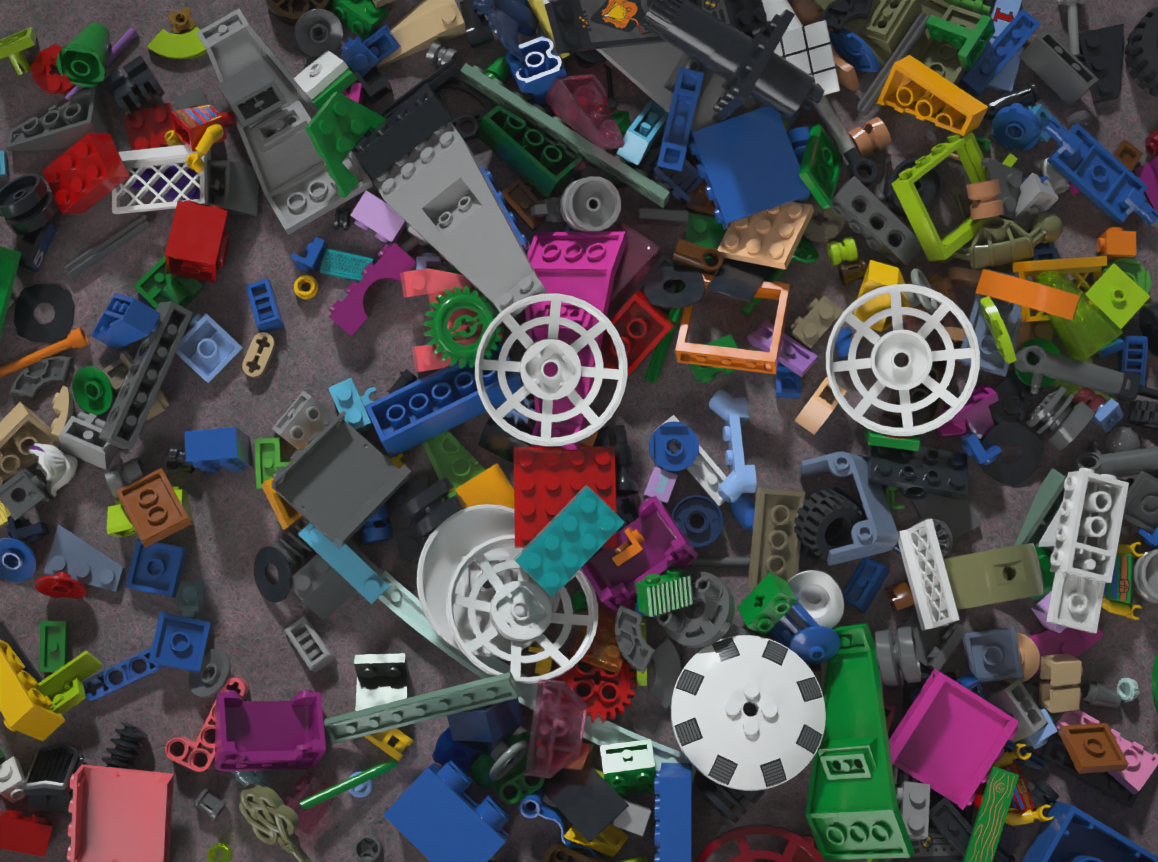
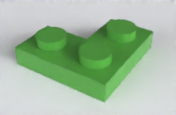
M281 438L255 439L256 489L258 490L263 489L261 484L273 478L272 475L279 467H286L290 463L282 462Z

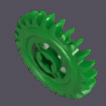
M457 286L453 288V293L446 289L444 290L445 297L442 295L435 297L438 303H429V306L434 311L425 312V316H428L431 320L425 321L423 325L430 327L431 330L425 332L424 336H432L433 338L427 345L437 346L433 354L443 353L440 361H445L450 357V366H454L459 361L460 369L465 367L466 362H468L469 368L475 366L477 349L482 336L499 313L498 309H492L494 304L491 301L486 302L487 297L484 294L480 297L478 296L477 288L472 293H470L468 286H465L462 292ZM466 309L476 314L474 318L470 315H462L454 319L450 323L448 330V319L455 310ZM475 320L478 321V322H476V323H474V324H472V325L466 327V329L463 330V331L459 330V331H457V332L451 334V332H453L454 330L458 329L459 326H461V325H467V324H469V323H471V322H473V321H475ZM481 324V334L473 344L463 345L452 339L453 337L456 340H464L475 334L477 325ZM499 326L491 335L484 352L486 359L492 358L490 350L493 352L498 351L495 342H502V338L497 334L504 332V329Z

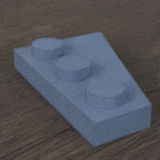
M58 524L44 573L56 575L59 572L71 575V578L81 583L118 592L125 568Z

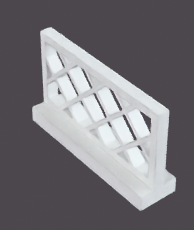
M186 145L118 152L126 170H129L133 175L125 185L121 183L112 190V213L124 214L175 209L177 201H182L183 198L191 200L186 195L195 185L200 188V199L191 201H195L203 206L208 205L207 160H211V150H209L207 155L202 156L201 159L205 163V168L200 173H197L194 178L186 172L190 168L186 163V158L197 151L192 152ZM169 166H176L179 171L171 180L163 175ZM147 168H152L156 173L148 182L144 181L140 176ZM184 174L191 181L181 191L175 186V183ZM162 177L167 182V185L158 194L152 186ZM139 179L145 186L135 196L129 188ZM173 187L179 195L173 202H167L163 197ZM150 190L156 197L150 204H144L140 199ZM127 192L133 199L127 206L120 207V199Z
M924 520L907 530L898 531V544L921 630L925 631L946 626L949 623L960 620L933 520Z

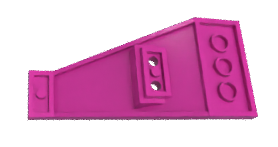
M536 232L527 257L538 278L547 289L544 294L558 293L576 297L596 307L607 317L614 277L628 237L626 232ZM551 301L537 302L525 308L526 322L534 318L550 316ZM561 302L560 317L576 322L587 331L599 322L584 309L570 303ZM549 324L538 325L527 330L528 336L534 343L548 338ZM559 325L558 340L571 345L581 337L573 329ZM604 331L594 338L599 349H601ZM587 344L577 352L581 366L595 367L594 355ZM554 362L546 363L543 368L544 374L549 377L554 376L558 371L557 365ZM580 376V380L574 390L583 400L590 392L594 378ZM534 395L535 412L542 414L543 399ZM565 396L553 400L552 414L563 413L576 406ZM580 413L568 420L552 422L551 438L571 435L585 429L587 419ZM536 421L532 432L533 436L541 437V421ZM581 440L562 446L530 445L531 447H562L568 450H578Z

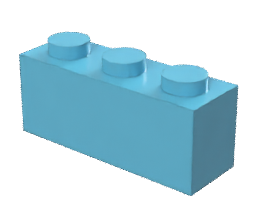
M650 100L627 130L616 154L622 156L627 162L639 165L661 135L666 125L668 112L656 102Z

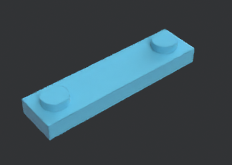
M310 522L298 533L305 542L371 604L389 587V584L346 543L339 549Z

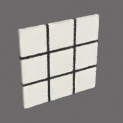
M826 20L785 32L774 52L815 78L813 83H818L825 90L823 96L840 91Z

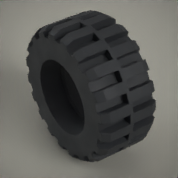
M1158 7L1151 9L1138 22L1134 30L1129 34L1127 39L1129 43L1125 46V54L1129 55L1125 60L1127 68L1132 67V71L1129 74L1133 80L1137 78L1140 81L1138 86L1141 89L1147 87L1150 89L1149 94L1155 97L1158 95Z

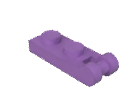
M762 320L758 324L757 330L752 331L747 336V341L754 347L770 352L774 325L766 320ZM784 333L779 362L802 377L817 361L818 356Z

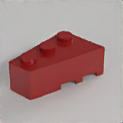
M0 810V849L45 857L53 827L52 822H48L49 818L41 815H33V817L23 816L22 812L15 810Z

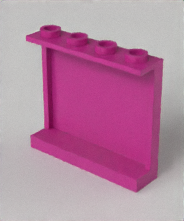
M934 668L889 739L892 765L900 768L920 782L930 784L931 789L964 810L966 805L970 806L977 794L975 791L980 783L984 784L990 775L989 769L994 761L998 762L1004 753L1003 747L1007 740H1012L1016 735L1019 722Z

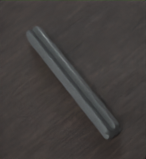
M925 13L919 14L858 103L857 111L863 115L869 114L878 101L893 64L910 54L928 28L926 21L930 17Z

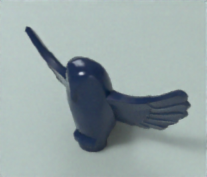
M475 0L472 8L478 10V14L488 16L489 27L491 30H494L495 35L500 39L503 46L521 62H525L526 59L520 50L517 40V32L533 37L539 24V20L534 12L527 7V0Z

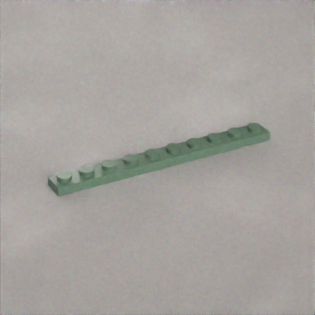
M465 63L460 70L462 81L550 137L565 144L569 149L585 156V159L662 208L668 203L670 192L661 182H653L647 178L646 173L638 168L634 170L629 167L623 158L607 153L606 149L597 142L593 144L588 141L582 132L576 129L574 131L569 129L560 118L550 117L541 106L537 104L531 105L525 101L523 95L516 91H509L496 78L490 79L479 67H471Z

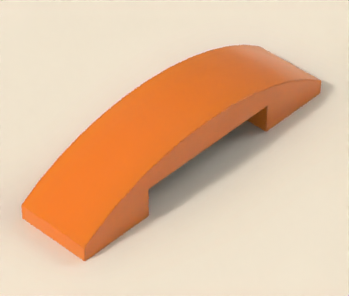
M985 269L982 270L975 292L976 294L989 296L1072 321L1081 296Z

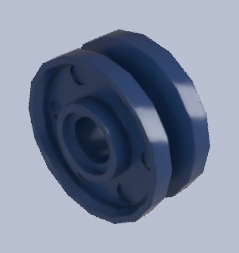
M700 495L688 496L678 502L671 513V517L695 550L711 545L722 531V512L718 505L708 497ZM694 516L700 517L703 521V526L698 529L693 528L689 522L690 518Z

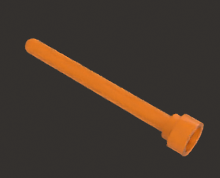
M81 327L71 331V334L67 335L66 339L0 367V378L70 347L81 349L89 345L84 330Z

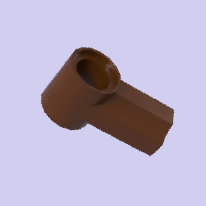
M679 239L672 260L697 268L702 273L712 275L719 270L723 263V256L715 248L707 249ZM704 258H714L717 263L716 266L710 267L706 265Z

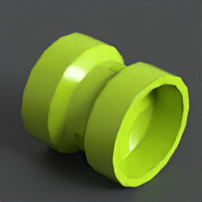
M852 237L844 238L842 242H827V253L832 266L840 265L845 260L852 262L858 259L857 248Z

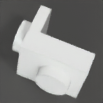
M13 756L0 764V794L12 803L23 799L26 796L23 794V786L26 779L19 760Z

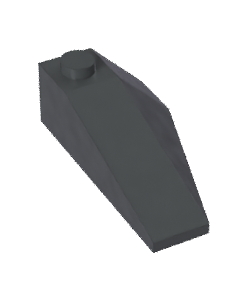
M93 87L75 93L68 97L69 102L60 107L56 105L48 108L49 112L39 119L32 117L12 128L8 133L6 149L8 151L68 149L88 133L108 134L109 121L98 88Z

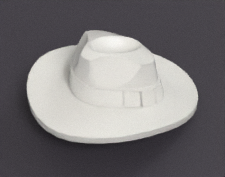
M816 570L804 571L790 578L788 584L793 593L799 598L798 602L820 626L831 629L836 626L844 610V598L838 583L830 575ZM791 608L787 611L802 629L808 628Z

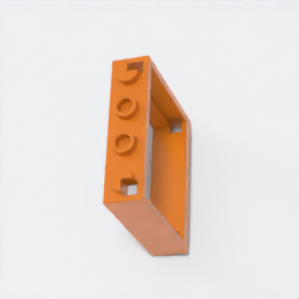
M701 273L704 278L705 292H707L706 288L714 276ZM763 281L757 294L754 295L756 298L779 300L770 352L687 343L695 305L693 304L689 307H684L675 349L677 362L776 374L790 302V284H784L780 281Z

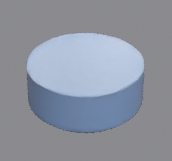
M363 771L356 772V773L352 774L349 778H351V777H353V776H355V775H357V774H359V773H361V772H363ZM373 779L348 791L354 797H365L373 789Z

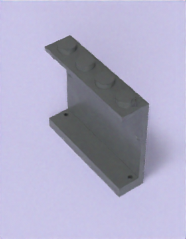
M345 411L338 416L334 414L326 422V428L321 433L317 431L310 437L307 442L309 445L304 450L299 448L291 456V462L286 467L281 466L272 475L274 479L271 486L275 492L339 549L408 480L411 474V470L405 465L400 469L397 468L344 420L346 416Z

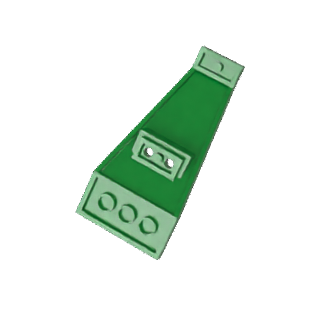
M867 623L834 627L832 629L840 638V648L828 660L823 689L826 712L825 729L820 746L813 758L805 815L818 850L825 860L910 858L915 852L897 804L876 646Z

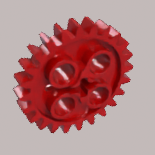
M600 641L597 642L596 647H592L591 644L583 658L573 668L554 679V681L560 682L556 685L555 691H563L559 695L558 700H567L564 709L573 707L572 716H575L578 712L582 713L581 721H584L586 716H590L591 723L595 722L596 717H600L601 722L604 723L607 715L614 720L616 712L622 715L625 711L623 706L629 707L631 704L628 698L634 699L636 694L631 689H636L638 683L631 680L635 679L637 673L629 672L632 666L629 663L625 664L626 659L623 656H618L619 648L614 651L610 650V643L605 648L601 647ZM581 644L577 645L576 651L580 648ZM569 649V658H566L570 660L576 652L572 649ZM580 664L587 665L590 671L582 672L578 666ZM611 667L614 669L615 674H606L603 668ZM593 678H596L597 682L600 684L595 685ZM580 688L585 689L589 695L582 697L578 695L576 690ZM609 691L613 694L614 698L606 699L603 697L602 692Z

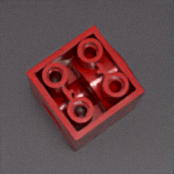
M191 200L177 201L165 251L167 274L216 284L219 269L225 265L230 235L228 233L227 210L215 205L209 207L199 205Z

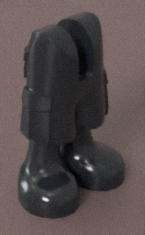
M615 425L614 439H616V445L614 446L615 467H617L618 494L639 493V485L631 479L628 467L633 464L630 445H628L626 429L624 425ZM602 426L598 431V447H612L609 444L610 434L608 426Z

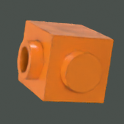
M1120 227L1108 228L1097 239L1096 251L1100 253V256H1107V260L1133 258L1136 256V231H1123V228Z

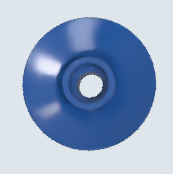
M13 538L0 539V578L14 583L30 579L37 568V561L33 551L19 540Z
M813 626L799 631L791 639L789 647L806 664H817L829 660L838 652L840 638L831 628Z

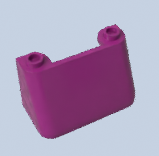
M656 496L645 499L640 504L638 510L640 517L617 533V547L626 541L630 545L632 542L624 531L628 527H631L633 531L637 529L645 540L642 543L644 546L643 550L617 567L612 559L617 554L614 551L616 548H600L581 567L601 601L615 612L618 611L620 605L629 608L635 604L637 597V586L635 583L645 580L644 577L646 575H663L670 568H681L683 570L693 563L698 556L689 540Z
M228 690L218 693L216 698L215 769L219 771L303 770L318 765L326 750L321 692L302 690L293 697L292 701H242V696L237 694L236 691Z

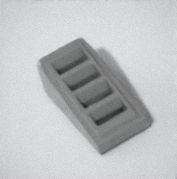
M305 615L284 630L311 671L317 673L336 659ZM306 626L308 630L296 638L294 634ZM312 635L313 638L302 646L301 642ZM315 644L319 646L311 653H307V650ZM323 652V654L319 656L317 659H315L314 661L312 660Z

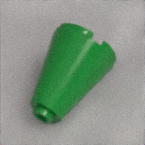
M90 23L60 50L56 65L62 76L65 74L70 78L69 82L80 87H95L99 82L103 81L107 70L110 41L108 29L100 23Z

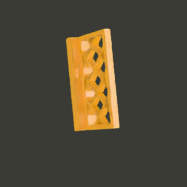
M1107 256L1012 263L1013 273L1019 272V278L1028 280V276H1031L1037 283L1048 286L1046 281L1052 275L1057 281L1053 288L1060 289L1062 287L1066 292L1076 294L1080 286L1087 292L1090 285L1085 281V278L1089 272H1093L1094 284L1102 275V266H1108ZM1070 274L1076 279L1072 288L1065 282ZM1080 299L1074 318L1099 316L1094 311H1091L1086 303ZM1021 306V322L1065 319L1038 310L1034 316H1030V308Z

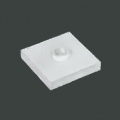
M326 50L299 73L294 80L309 98L314 99L348 70L349 67L339 57Z

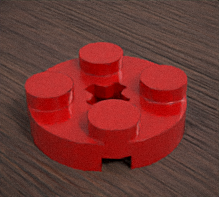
M56 44L42 50L35 57L30 65V71L35 83L48 94H66L76 85L69 82L70 78L65 74L63 76L56 73L51 75L52 68L57 66V56L63 48Z

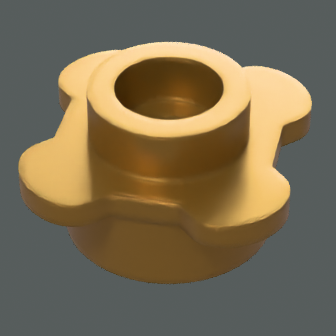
M184 7L181 11H171L168 14V18L173 24L172 31L174 33L180 34L195 28L196 24L191 18L192 11L190 8Z

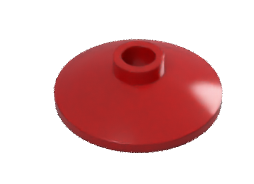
M63 572L41 577L35 582L37 591L52 598L70 597L80 599L87 593V588L84 584L71 578L70 574Z

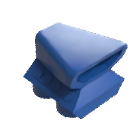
M542 36L520 44L519 47L526 59L525 62H521L510 51L507 53L506 59L511 68L510 75L518 84L521 92H526L538 105L559 97L558 84L567 73L550 39Z

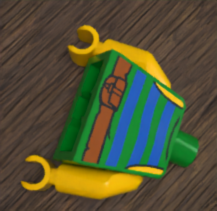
M1141 542L1129 545L1118 544L1112 582L1105 583L1101 605L1103 609L1110 613L1126 616L1133 620L1140 619L1133 615V610L1135 608L1142 609L1140 605L1132 604L1133 559L1143 555V553L1137 554L1134 547L1141 546Z

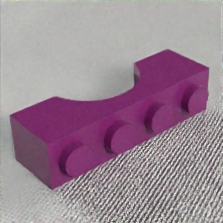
M395 242L391 247L386 244L377 254L380 257L377 263L373 265L370 262L361 272L364 276L359 283L353 281L345 290V293L348 294L342 302L337 299L329 308L331 312L329 318L350 337L368 318L363 308V297L368 287L374 282L383 279L400 282V273L410 271L417 263Z

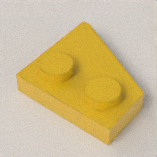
M612 822L590 843L574 825L564 835L568 840L611 857L618 853L629 838L620 828L613 826Z

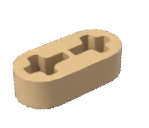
M265 332L258 333L250 344L242 368L245 374L251 378H260L266 372L276 347L275 340L270 334ZM268 338L269 348L264 347L262 353L259 354L261 346L258 342ZM257 357H260L257 363L260 366V369L254 370V372L251 373V369L248 367V365L250 363L254 364Z

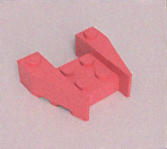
M429 268L400 273L404 298L428 294L429 303H438L435 297L437 295L445 297L444 290L446 289L453 293L455 286L459 287L461 292L465 286H468L470 293L476 288L462 274ZM466 309L455 310L448 319V330L450 323L454 319L462 315H470L474 318L476 314ZM475 320V321H473V322H471V323H469V324H467V325H461V326H459L458 329H456V330H454L453 332H451V334H453V333H455V332H457V331H459V330L463 331V330L466 329V327H468V326H470V325H472V324H474V323H476V322H478V321ZM481 324L477 325V330L471 337L464 340H456L453 337L452 339L463 345L473 344L481 334ZM436 345L412 347L414 366L417 372L444 368L450 364V357L445 361H440L443 353L433 354L437 347Z

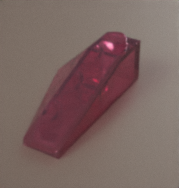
M590 74L556 77L545 98L556 116L603 150L623 148L624 141L619 126L612 118V106H608L606 101L608 94L596 76Z

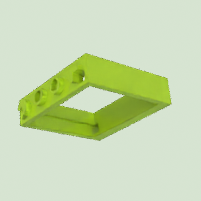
M972 131L964 136L957 133L947 136L948 140L934 146L931 149L932 153L916 160L915 166L902 171L899 174V178L892 183L928 261L946 260L977 235L983 224L997 218V216L971 220V216H969L940 240L914 185V182L955 150L971 183L988 181L987 167H982L981 164L982 159L985 158Z

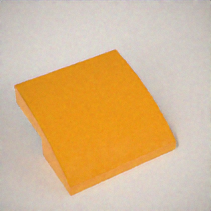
M498 463L455 489L457 494L466 503V508L476 505L493 504L514 509V488Z

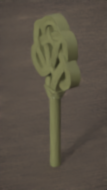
M248 784L240 794L239 810L247 822L252 825V831L256 837L269 845L278 842L281 848L288 851V853H292L298 862H312L300 847L298 835L294 833L300 825V820L295 811L286 806L273 789L257 784Z

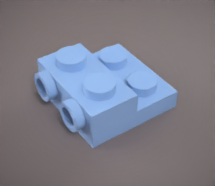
M197 313L189 321L188 324L191 327L183 334L175 353L209 383L243 347L207 313H204L202 316Z

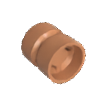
M878 117L865 122L863 128L856 127L848 131L861 156L866 155V157H869L873 154L874 150L880 151L891 145L888 129Z
M999 179L966 185L968 199L973 202L969 206L971 220L1004 214L1003 202L1001 199H998V195L1001 193Z

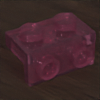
M309 770L298 778L295 789L290 797H287L283 802L298 815L300 820L299 829L311 835L335 797L308 810H302L300 801L332 787L331 784L316 777Z

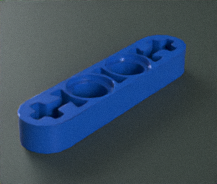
M151 648L87 678L83 682L86 699H101L167 666L155 664L156 667L153 668L152 663H148L149 657H147L150 654ZM138 659L144 660L147 665L145 672L141 674L136 673L133 668L135 661ZM116 670L121 671L123 674V681L119 685L113 684L110 679L112 672ZM105 681V684L109 687L107 691L106 686L97 689V695L88 693V689L91 688V682L96 685Z

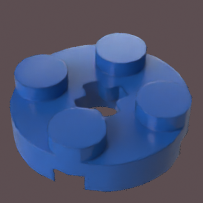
M1013 103L1011 106L1004 107L998 111L992 121L991 127L993 126L994 130L992 134L997 143L1008 150L1013 151L1017 148L1022 149L1021 151H1027L1033 148L1040 138L1043 123L1033 112L1024 108L1023 105ZM1013 126H1017L1021 129V131H1014L1012 128Z
M673 421L662 424L655 430L649 441V454L654 464L668 472H680L690 467L699 452V441L696 434L681 422ZM671 440H675L677 445H681V449H678L676 454H672L671 450L667 449V445L671 444Z

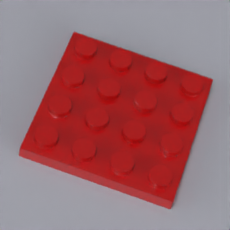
M615 446L579 447L578 450H568L562 447H514L515 548H525L585 485L616 513ZM617 531L601 548L617 547Z

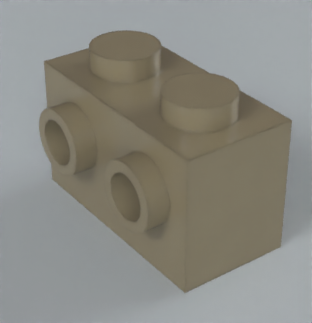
M825 295L820 301L815 298L806 308L809 311L806 317L803 319L799 316L790 327L793 330L790 337L808 350L817 343L843 312Z

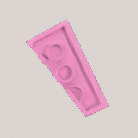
M1081 710L1064 711L1054 725L1060 730L1061 726L1100 722ZM1110 729L1128 762V766L1123 771H1110L1108 773L1135 795L1141 790L1157 767L1158 754L1154 753L1152 755L1143 750L1144 746L1135 741L1131 743L1120 737L1121 733Z

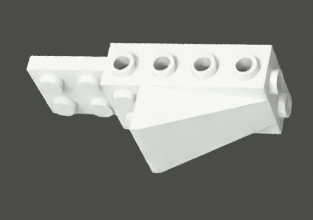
M1079 468V471L1068 472L1064 482L1063 502L1039 541L1038 547L1053 551L1050 558V571L1055 573L1046 622L1089 633H1097L1105 583L1112 582L1129 483L1117 480L1116 476L1099 475L1094 473L1095 471L1092 469Z

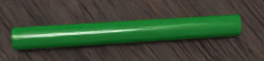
M394 758L384 761L300 801V806L303 811L308 810L398 767Z

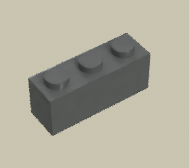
M1047 29L1039 34L1019 56L1024 61V64L1029 69H1032L1041 78L1042 82L1050 86L1058 94L1060 100L1067 103L1070 107L1079 101L1099 80Z

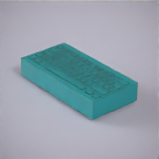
M325 249L320 273L360 282L364 277L361 272L370 262L373 264L374 259Z

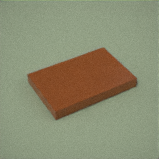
M162 468L115 491L145 548L192 524Z

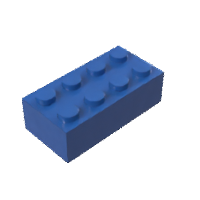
M661 763L660 771H656L654 786L655 794H660V796H656L655 820H660L656 821L655 845H660L656 846L655 862H692V764Z

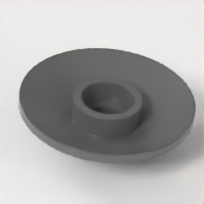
M310 10L304 13L296 23L295 40L300 49L310 56L319 57L326 50L333 53L342 42L343 28L341 22L336 15L328 10ZM316 27L321 28V32L319 34L313 33V30Z
M211 649L204 652L200 672L190 671L189 687L194 695L208 698L218 693L224 687L231 671L229 656L220 649Z

